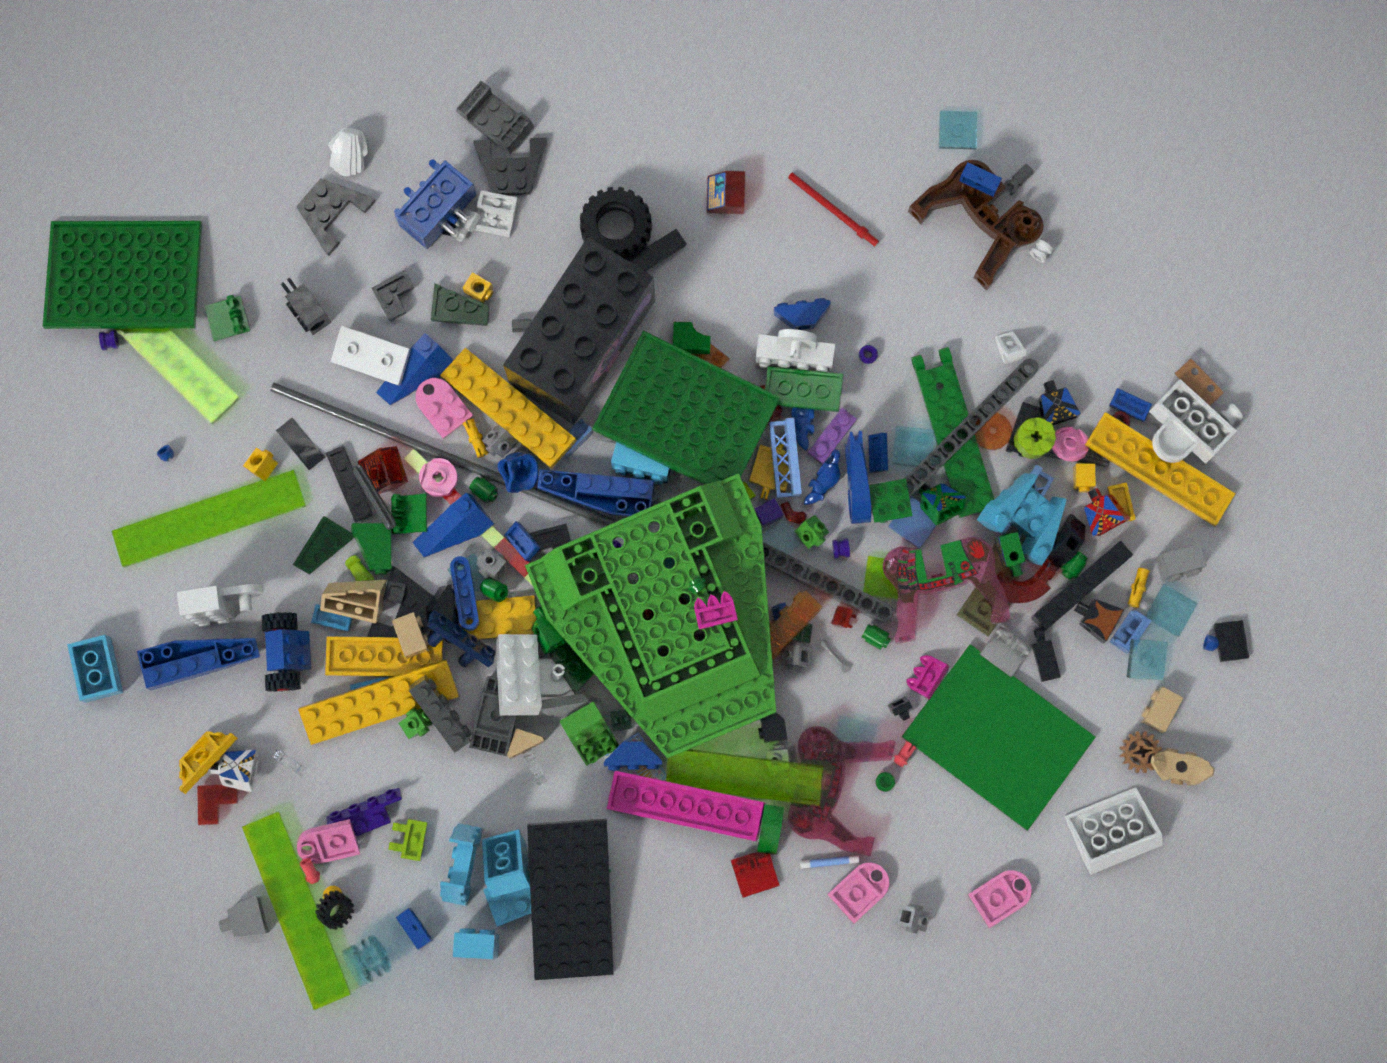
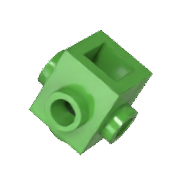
M816 515L804 521L794 531L808 549L814 545L819 547L826 541L824 537L829 533Z
M416 708L411 709L406 713L407 717L398 723L408 739L418 735L422 737L430 731L429 727L433 725L422 708L418 710Z

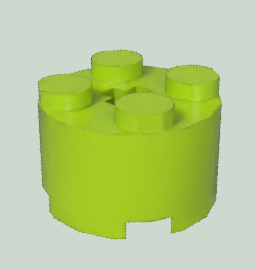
M1030 418L1024 421L1015 432V448L1018 449L1023 457L1029 459H1038L1046 455L1054 446L1056 440L1054 426L1042 418ZM1033 435H1035L1036 438H1038L1036 442L1034 441V438H1031Z

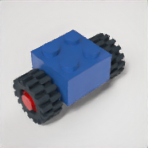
M277 612L262 615V631L265 632L267 671H278V673L265 675V691L283 692L301 689L300 673L298 672L311 670L309 631L297 630V613Z

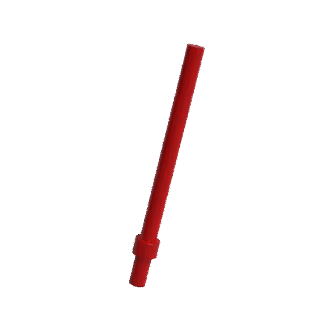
M793 172L788 176V179L857 232V236L861 239L864 238L874 247L877 246L879 240L871 235L867 228L857 224Z

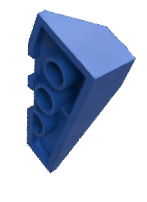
M424 333L411 347L401 385L385 381L376 393L389 405H392L417 390L419 385L425 380L441 378L440 375L452 363L453 359L432 338Z
M465 493L427 528V532L421 533L412 543L423 557H427L472 538H477L495 523L473 495Z

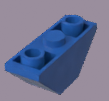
M818 298L814 302L808 303L806 300L797 301L796 304L792 305L780 303L774 307L773 313L774 316L792 329H814L829 310L831 301L825 298Z
M642 741L622 742L604 761V767H608L609 771L620 770V767H628V770H639V766H647L648 770L659 769V766H663V761Z

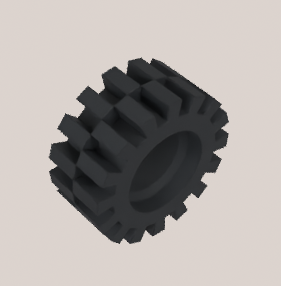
M330 891L329 895L327 893L323 895L324 899H319L321 904L316 905L319 910H315V913L317 914V919L326 927L338 930V927L340 929L343 928V923L346 925L349 923L347 921L348 918L352 919L350 913H354L352 909L354 904L343 893ZM339 904L338 911L330 916L331 910Z

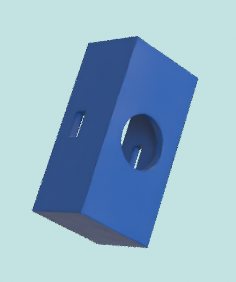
M967 162L959 181L994 197L1002 178Z
M411 908L396 916V919L417 950L433 941Z

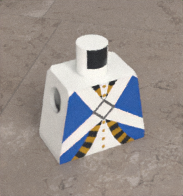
M256 750L224 753L222 763L215 762L210 768L211 774H219L221 783L224 786L252 792L260 759Z

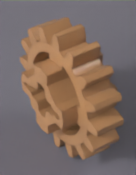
M1136 731L1135 737L1132 734L1127 735L1129 740L1123 739L1122 742L1125 746L1119 747L1123 751V754H1120L1119 757L1125 758L1122 764L1128 763V770L1135 768V773H1139L1140 769L1142 773H1147V768L1150 771L1154 770L1151 761L1147 764L1150 754L1154 756L1158 751L1162 750V747H1157L1160 741H1153V734L1147 737L1146 731L1142 735H1140L1139 731ZM1144 740L1147 741L1151 745V747L1144 744ZM1134 741V747L1128 751L1130 744ZM1138 750H1148V752H1146L1142 756L1140 754H1133ZM1130 758H1134L1139 765L1135 764Z

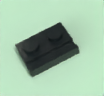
M1243 620L1215 623L1214 630L1215 636L1219 641L1218 654L1220 662L1248 659L1249 653Z

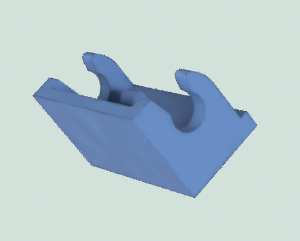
M582 418L568 431L577 441L564 455L566 459L593 434L592 428Z
M1131 610L1110 640V643L1126 654L1130 653L1152 620L1136 610Z

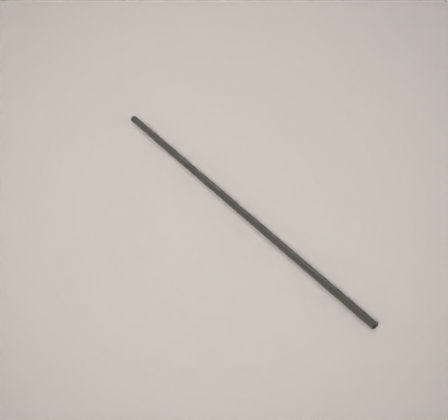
M275 382L271 386L270 391L435 458L446 459L455 466L505 485L502 475L496 471ZM535 487L530 490L520 491L604 526L617 522L615 519Z

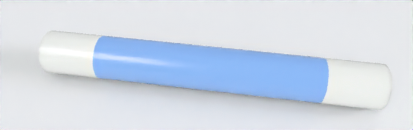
M852 855L800 861V868L859 863V856Z

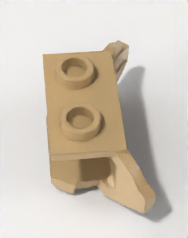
M1166 748V751L1158 752L1151 758V764L1162 781L1170 779L1173 784L1183 785V782H1186V785L1191 786L1200 784L1214 776L1215 768L1208 761L1197 757L1196 753L1186 752L1185 754H1180L1176 749ZM1179 761L1187 764V770L1183 773L1176 769V764Z

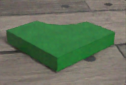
M673 322V345L691 354H710L711 336L697 332L692 322Z

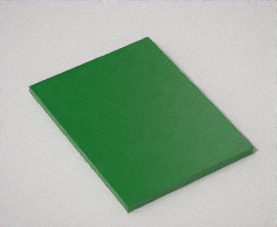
M51 221L42 327L44 329L196 328L202 222Z
M643 330L592 430L705 485L722 481L738 473L740 477L742 476L781 397Z
M969 644L935 690L930 700L926 702L901 737L1028 831L1096 737L1016 677H1010L982 657L978 649Z

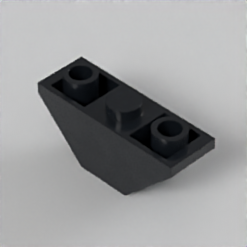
M1073 514L1069 515L1057 533L1053 549L1043 563L1053 572L1070 561L1085 541L1086 525Z
M452 584L439 587L426 607L427 621L429 620V615L435 610L458 625V612L455 608V593L452 589Z

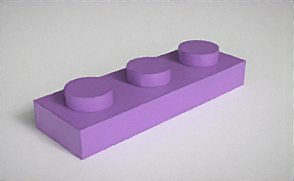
M841 408L807 454L823 465L856 422L857 418Z

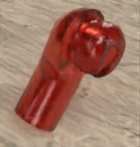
M789 501L780 505L788 521L801 524L806 520V513L803 511H793Z

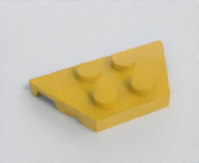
M206 731L179 760V778L182 780L179 790L186 795L199 779L207 774L212 765L220 760L225 751L238 738L232 733L224 735L222 732L213 733Z

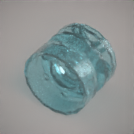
M374 934L368 936L370 945L365 939L361 940L363 950H360L354 944L342 951L346 964L360 987L374 981L372 971L379 977L383 976L382 968L386 973L392 971L389 956L382 943L378 941Z

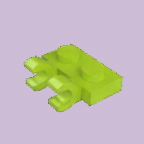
M408 819L407 825L393 822V831L405 832L404 843L389 842L388 850L402 852L401 858L421 861L428 822Z

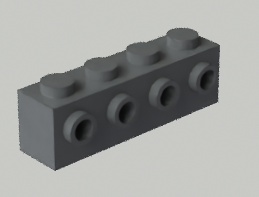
M424 675L409 686V692L455 753L471 742V731L459 721L458 713L454 709L451 710L448 706L447 698L443 694L440 695L437 691L438 687L433 679H429Z

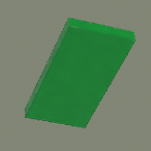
M768 366L765 390L781 397L777 406L839 412L844 374Z

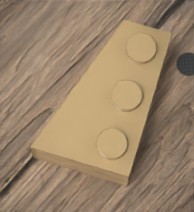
M387 580L328 583L322 593L320 610L377 623L383 611V597Z

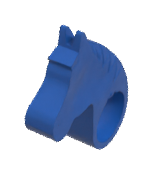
M853 431L849 432L848 443H845L851 524L871 523L870 488L862 431H859L857 436H854Z

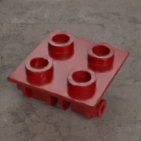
M754 852L730 860L742 898L780 886L770 854Z

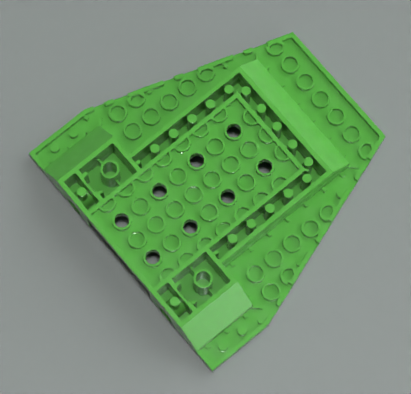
M739 473L722 481L701 485L561 545L541 559L525 565L546 619L667 758H671L777 712L762 526ZM658 522L660 525L659 531L651 532L649 530L650 524ZM618 537L624 540L621 548H615L613 545V541ZM667 558L675 560L673 568L668 569L664 566ZM632 573H636L639 576L636 584H630L628 581V577ZM696 577H700V579L705 578L707 586L695 594L688 590L691 580ZM726 591L734 601L738 621L701 629L705 632V638L702 641H697L694 636L696 631L699 630L694 610L696 599L700 598L708 607V599L710 595H713L721 604V596ZM682 594L690 596V602L686 605H682L679 601ZM647 609H651L654 612V617L651 620H645L643 617V613ZM663 645L669 648V653L665 657H661L658 653L659 648Z

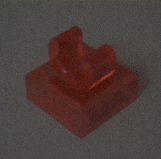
M837 606L831 624L836 627L852 628L853 626L849 624L850 618L856 619V615L852 614L853 610L848 607Z

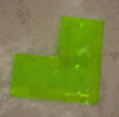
M868 556L863 592L871 596L901 600L897 586L890 578H885V562L887 558ZM898 581L899 585H903V581Z

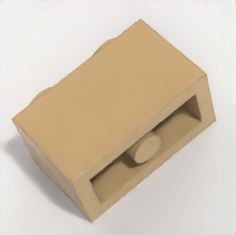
M413 612L392 620L404 656L407 659L429 651L427 646L430 645L427 641L428 636L422 633L421 627L424 625L420 616H416Z
M1160 687L1158 690L1155 689L1150 697L1152 702L1149 707L1146 706L1141 716L1144 718L1141 722L1160 733H1164L1170 725L1183 697L1164 687Z

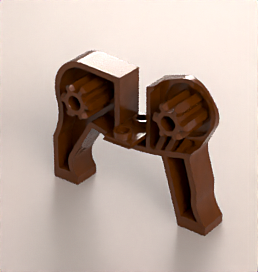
M967 160L956 166L946 180L927 189L909 206L908 212L922 224L930 211L962 204L974 223L994 239L993 244L973 277L987 291L993 283L994 275L1002 268L1010 252L1037 241L1043 232L1044 224L1039 213L1024 206V202L1020 200L999 218L997 214L999 212L998 209L991 203L1004 192L1005 185L1000 182L994 197L960 182L961 174L967 162L994 174L985 163L978 160Z

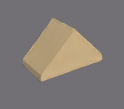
M516 729L507 755L509 759H512L545 742V740L541 736Z

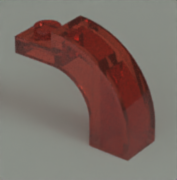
M1047 558L1039 570L1027 580L1015 581L999 571L991 581V585L998 593L996 596L1004 601L1011 603L1031 602L1050 590L1051 587L1047 581L1054 577L1057 568Z

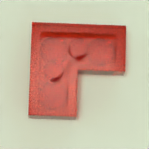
M224 785L197 786L198 825L219 824V805L238 804V789Z

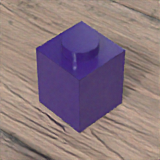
M775 498L754 508L762 528L782 519L784 515Z

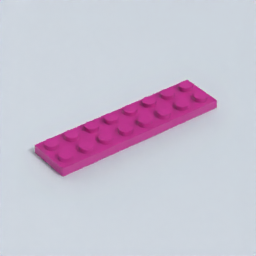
M615 771L607 809L757 842L765 802Z

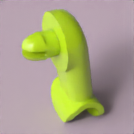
M353 555L345 561L348 570L350 569L356 581L374 580L373 575L360 562L361 560L357 555Z

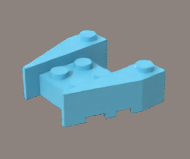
M1024 473L1014 481L1013 485L1008 489H1004L995 500H991L985 506L977 521L988 530L1002 533L1007 524L1011 523L1027 536L1021 545L1025 559L1029 563L1043 565L1053 549L1067 500L1065 498L1052 497L1048 501L1032 488L1038 476L1036 474Z
M460 823L454 827L449 841L458 843V845L453 848L452 859L455 860L453 867L450 866L448 871L450 882H440V897H442V901L464 906L468 905L471 890L469 885L483 828Z

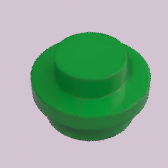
M696 577L691 580L688 590L695 594L707 586L705 578L700 579V577Z
M883 772L877 776L875 783L880 791L888 792L893 789L895 779L892 774Z

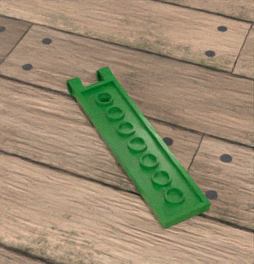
M949 347L939 349V356L943 366L925 370L922 355L911 357L937 446L969 415ZM942 383L944 387L943 389H938L936 385ZM964 431L957 432L959 438H967ZM974 435L944 465L950 488L966 497L964 512L958 515L959 518L981 513L991 500H995ZM944 445L945 451H953L952 445Z

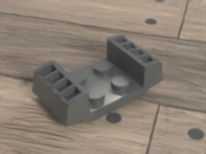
M482 81L476 85L456 109V112L466 119L469 124L509 154L534 128L532 121L522 112L519 114L495 96L491 88Z
M486 677L469 748L508 756L517 715H500L498 678Z

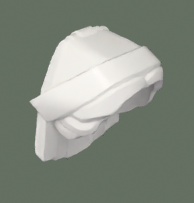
M343 128L332 138L328 144L332 151L329 166L334 168V171L339 172L342 176L356 175L364 171V157L368 153V142L365 134L360 130Z

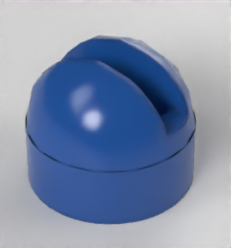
M165 445L158 450L157 456L161 460L169 462V458L173 459L174 451L169 445Z
M1206 635L1203 649L1207 651L1216 650L1219 646L1218 639L1214 636Z

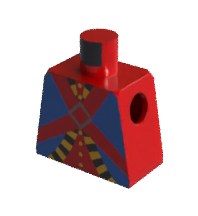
M1098 488L1088 492L1092 503L1086 505L1084 510L1093 536H1101L1130 520L1128 514L1112 494L1102 496Z

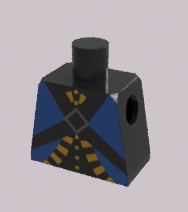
M1054 380L1043 384L1046 393L1038 398L1042 419H1045L1052 425H1057L1080 416V411L1066 387L1057 390Z

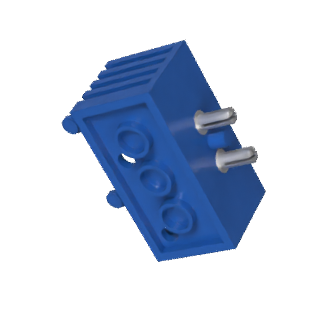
M434 159L430 160L429 165L435 171L426 181L419 183L420 188L416 192L409 187L404 188V193L410 199L401 209L396 208L394 210L399 226L426 249L445 230L452 236L457 233L450 224L455 225L458 222L457 216L465 222L469 220V216L463 212V209L477 195L474 184L446 160L441 165Z

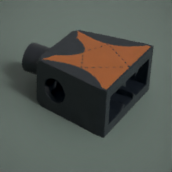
M1094 599L1089 606L1079 601L1074 611L1083 616L1079 625L1104 644L1109 639L1124 609Z

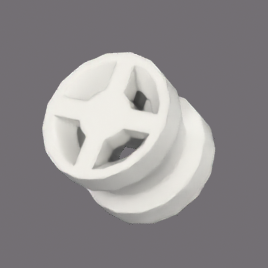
M1039 239L1036 242L1035 248H1032L1029 253L1035 260L1045 263L1047 255L1053 252V248L1045 241Z
M1234 404L1228 405L1225 411L1222 410L1218 413L1231 426L1234 425L1235 421H1240L1243 418L1242 413Z

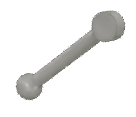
M822 640L820 646L825 648L839 663L843 672H848L850 667L845 665L829 648L827 641Z

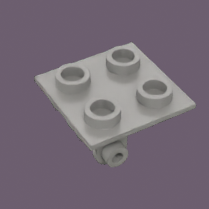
M1000 625L980 655L1012 677L1033 647L1003 625Z

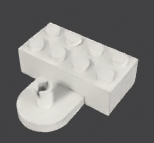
M780 330L778 337L759 334L755 365H758L761 369H768V366L831 372L835 344L816 342L817 336L803 330Z
M1181 379L1149 411L1163 424L1153 436V449L1158 457L1170 463L1182 461L1192 451L1206 464L1237 431Z
M245 584L226 588L212 586L177 592L180 616L195 623V625H199V627L210 626V622H218V624L229 623V619H235L232 600H239L240 612L252 611L251 597L264 594L263 585Z
M498 634L496 661L500 715H539L542 707L541 697H562L572 690L563 677L565 673L563 665L555 664L553 659H539L537 635Z

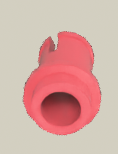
M906 741L898 755L894 756L895 759L893 761L900 767H904V765L908 764V759L917 748Z
M311 858L303 859L300 862V866L306 875L305 880L310 884L317 883L320 880V872L316 871Z

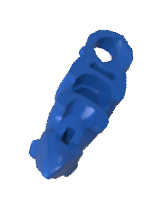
M792 408L791 418H794L796 441L806 451L809 447L807 435L808 433L813 435L814 425L810 424L814 419V410Z
M834 449L830 457L816 473L818 478L816 480L812 479L808 484L813 489L805 497L804 505L823 501L827 490L838 483L840 479V469L838 466L840 452Z

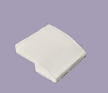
M481 190L477 204V213L481 218L474 230L510 237L518 198Z

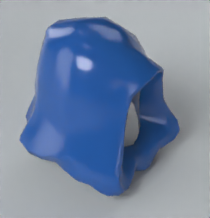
M514 452L498 462V471L503 477L507 492L518 493L522 490H530L535 486L539 477V466L531 454Z

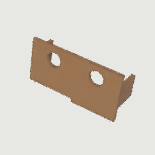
M1192 359L1174 373L1209 406L1224 393ZM1193 368H1196L1198 370L1197 375H1193L1191 373V370ZM1208 385L1214 386L1213 392L1207 390Z

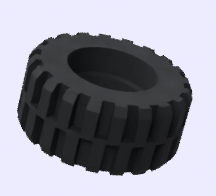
M608 187L606 192H603L601 189L597 191V196L592 195L588 199L589 203H585L582 208L580 230L583 242H585L587 237H590L627 260L631 256L638 254L640 250L646 248V243L650 241L652 220L649 207L643 202V198L640 195L635 196V192L630 189L628 192L624 191V187H618V190ZM619 210L626 212L632 217L634 222L633 230L622 239H609L600 233L598 228L599 220L604 214Z

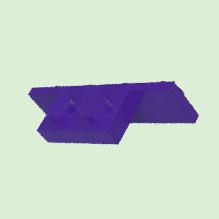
M400 788L389 789L382 795L372 796L362 803L350 805L347 809L334 811L329 816H326L327 824L350 819L355 836L391 823V819L385 806L402 800Z

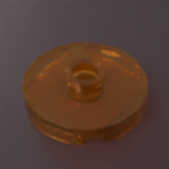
M996 413L975 434V437L980 447L995 451L1003 448L1008 443L1012 428L1005 416ZM979 419L975 423V426L980 425ZM990 428H995L996 433L992 434Z

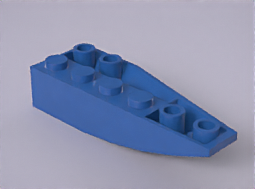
M539 469L537 488L610 515L629 517L652 507L655 483L654 480Z
M256 638L175 640L137 651L145 686L150 691L214 673L260 657Z

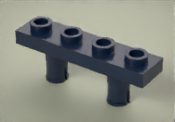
M434 610L429 615L427 627L435 631L427 640L432 647H436L445 638L465 651L458 658V663L462 667H467L474 659H477L487 667L494 663L495 650L492 647L478 640L476 636L469 634L461 626L447 619L443 614Z

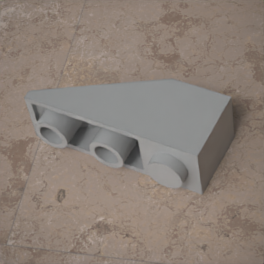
M583 693L541 700V709L544 714L560 716L562 719L593 701L601 714L604 709L600 698Z

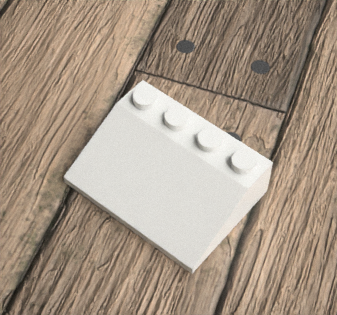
M1136 787L1064 816L1090 875L1162 846V833Z

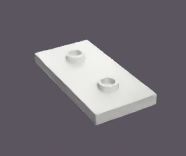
M341 326L331 362L396 385H401L411 349L346 326Z

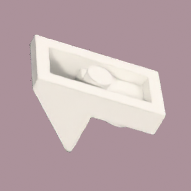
M1013 331L995 337L1005 364L1020 360L1023 356H1026V349Z

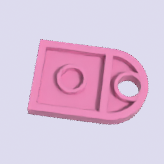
M431 378L419 385L416 391V403L443 439L463 425L465 421L473 417L472 413L446 381L439 378ZM432 385L435 389L434 393L426 395L423 391L424 387Z
M350 819L307 829L301 833L297 840L298 855L302 859L311 858L313 864H321L360 855V847ZM311 846L312 849L304 850L302 847Z
M863 863L857 866L827 895L855 924L885 896L889 888V877L880 865L876 863ZM874 870H879L882 873V878L878 882L873 881L871 878V873Z
M1008 870L998 874L967 895L988 928H991L1025 906L1031 897L1032 889L1028 878L1024 874L1015 870ZM1017 879H1021L1025 883V887L1021 891L1014 887Z

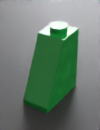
M352 523L351 532L370 572H375V575H386L391 570V530L386 529L384 523Z
M764 805L757 848L758 853L777 855L784 807Z

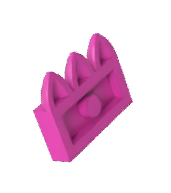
M726 591L721 596V604L713 595H710L708 599V607L700 598H697L695 601L694 610L699 630L738 621L734 601Z
M925 655L920 657V661L925 667L913 668L914 674L918 679L909 678L906 679V682L914 692L930 700L949 666L932 656Z

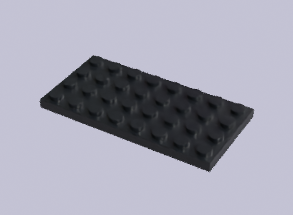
M607 819L527 824L534 980L614 975Z

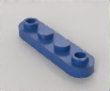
M458 556L450 563L458 618L464 630L473 631L479 625V616L469 561L465 557ZM463 565L464 568L462 570H458V566ZM469 619L473 620V623L470 625L466 624Z

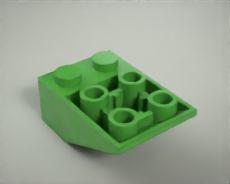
M594 701L559 721L586 766L595 763L606 754L612 753L619 746Z

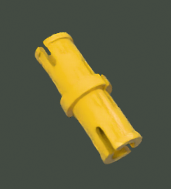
M475 420L465 421L463 426L467 431L468 441L472 443L477 458L484 457V454L488 455L489 452L482 441L483 435L479 433Z
M1144 568L1137 569L1134 583L1130 587L1132 591L1127 605L1135 608L1140 607L1143 592H1146L1145 585L1150 573L1149 570Z

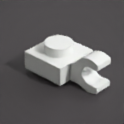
M463 209V212L469 216V220L465 222L459 217L458 222L455 224L458 227L455 228L457 233L452 236L462 243L466 239L468 231L473 232L481 218L478 213Z

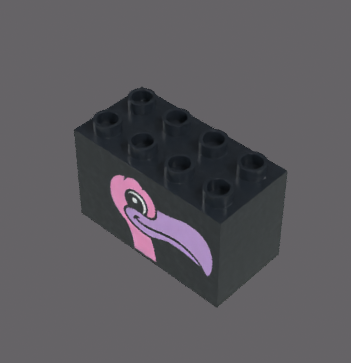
M587 237L503 364L510 385L575 425L656 301L654 277L590 237Z

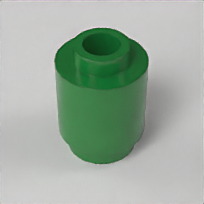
M477 476L469 486L472 494L485 503L494 502L498 496V488L483 477Z
M1078 551L1070 561L1060 568L1062 570L1061 574L1069 580L1072 578L1076 579L1087 564L1088 558Z
M485 579L480 585L482 594L496 602H502L508 595L507 585L495 579Z
M870 624L867 625L861 636L865 639V642L879 650L882 647L886 649L891 640L888 637L890 633L876 625L872 626Z

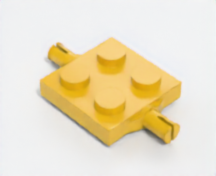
M779 443L776 447V452L783 457L787 452L783 450L784 445ZM760 445L749 482L758 484L763 488L760 499H763L765 494L764 500H768L770 490H775L771 447ZM782 461L778 466V471L785 476L789 468ZM785 480L780 484V491L786 493L788 483Z

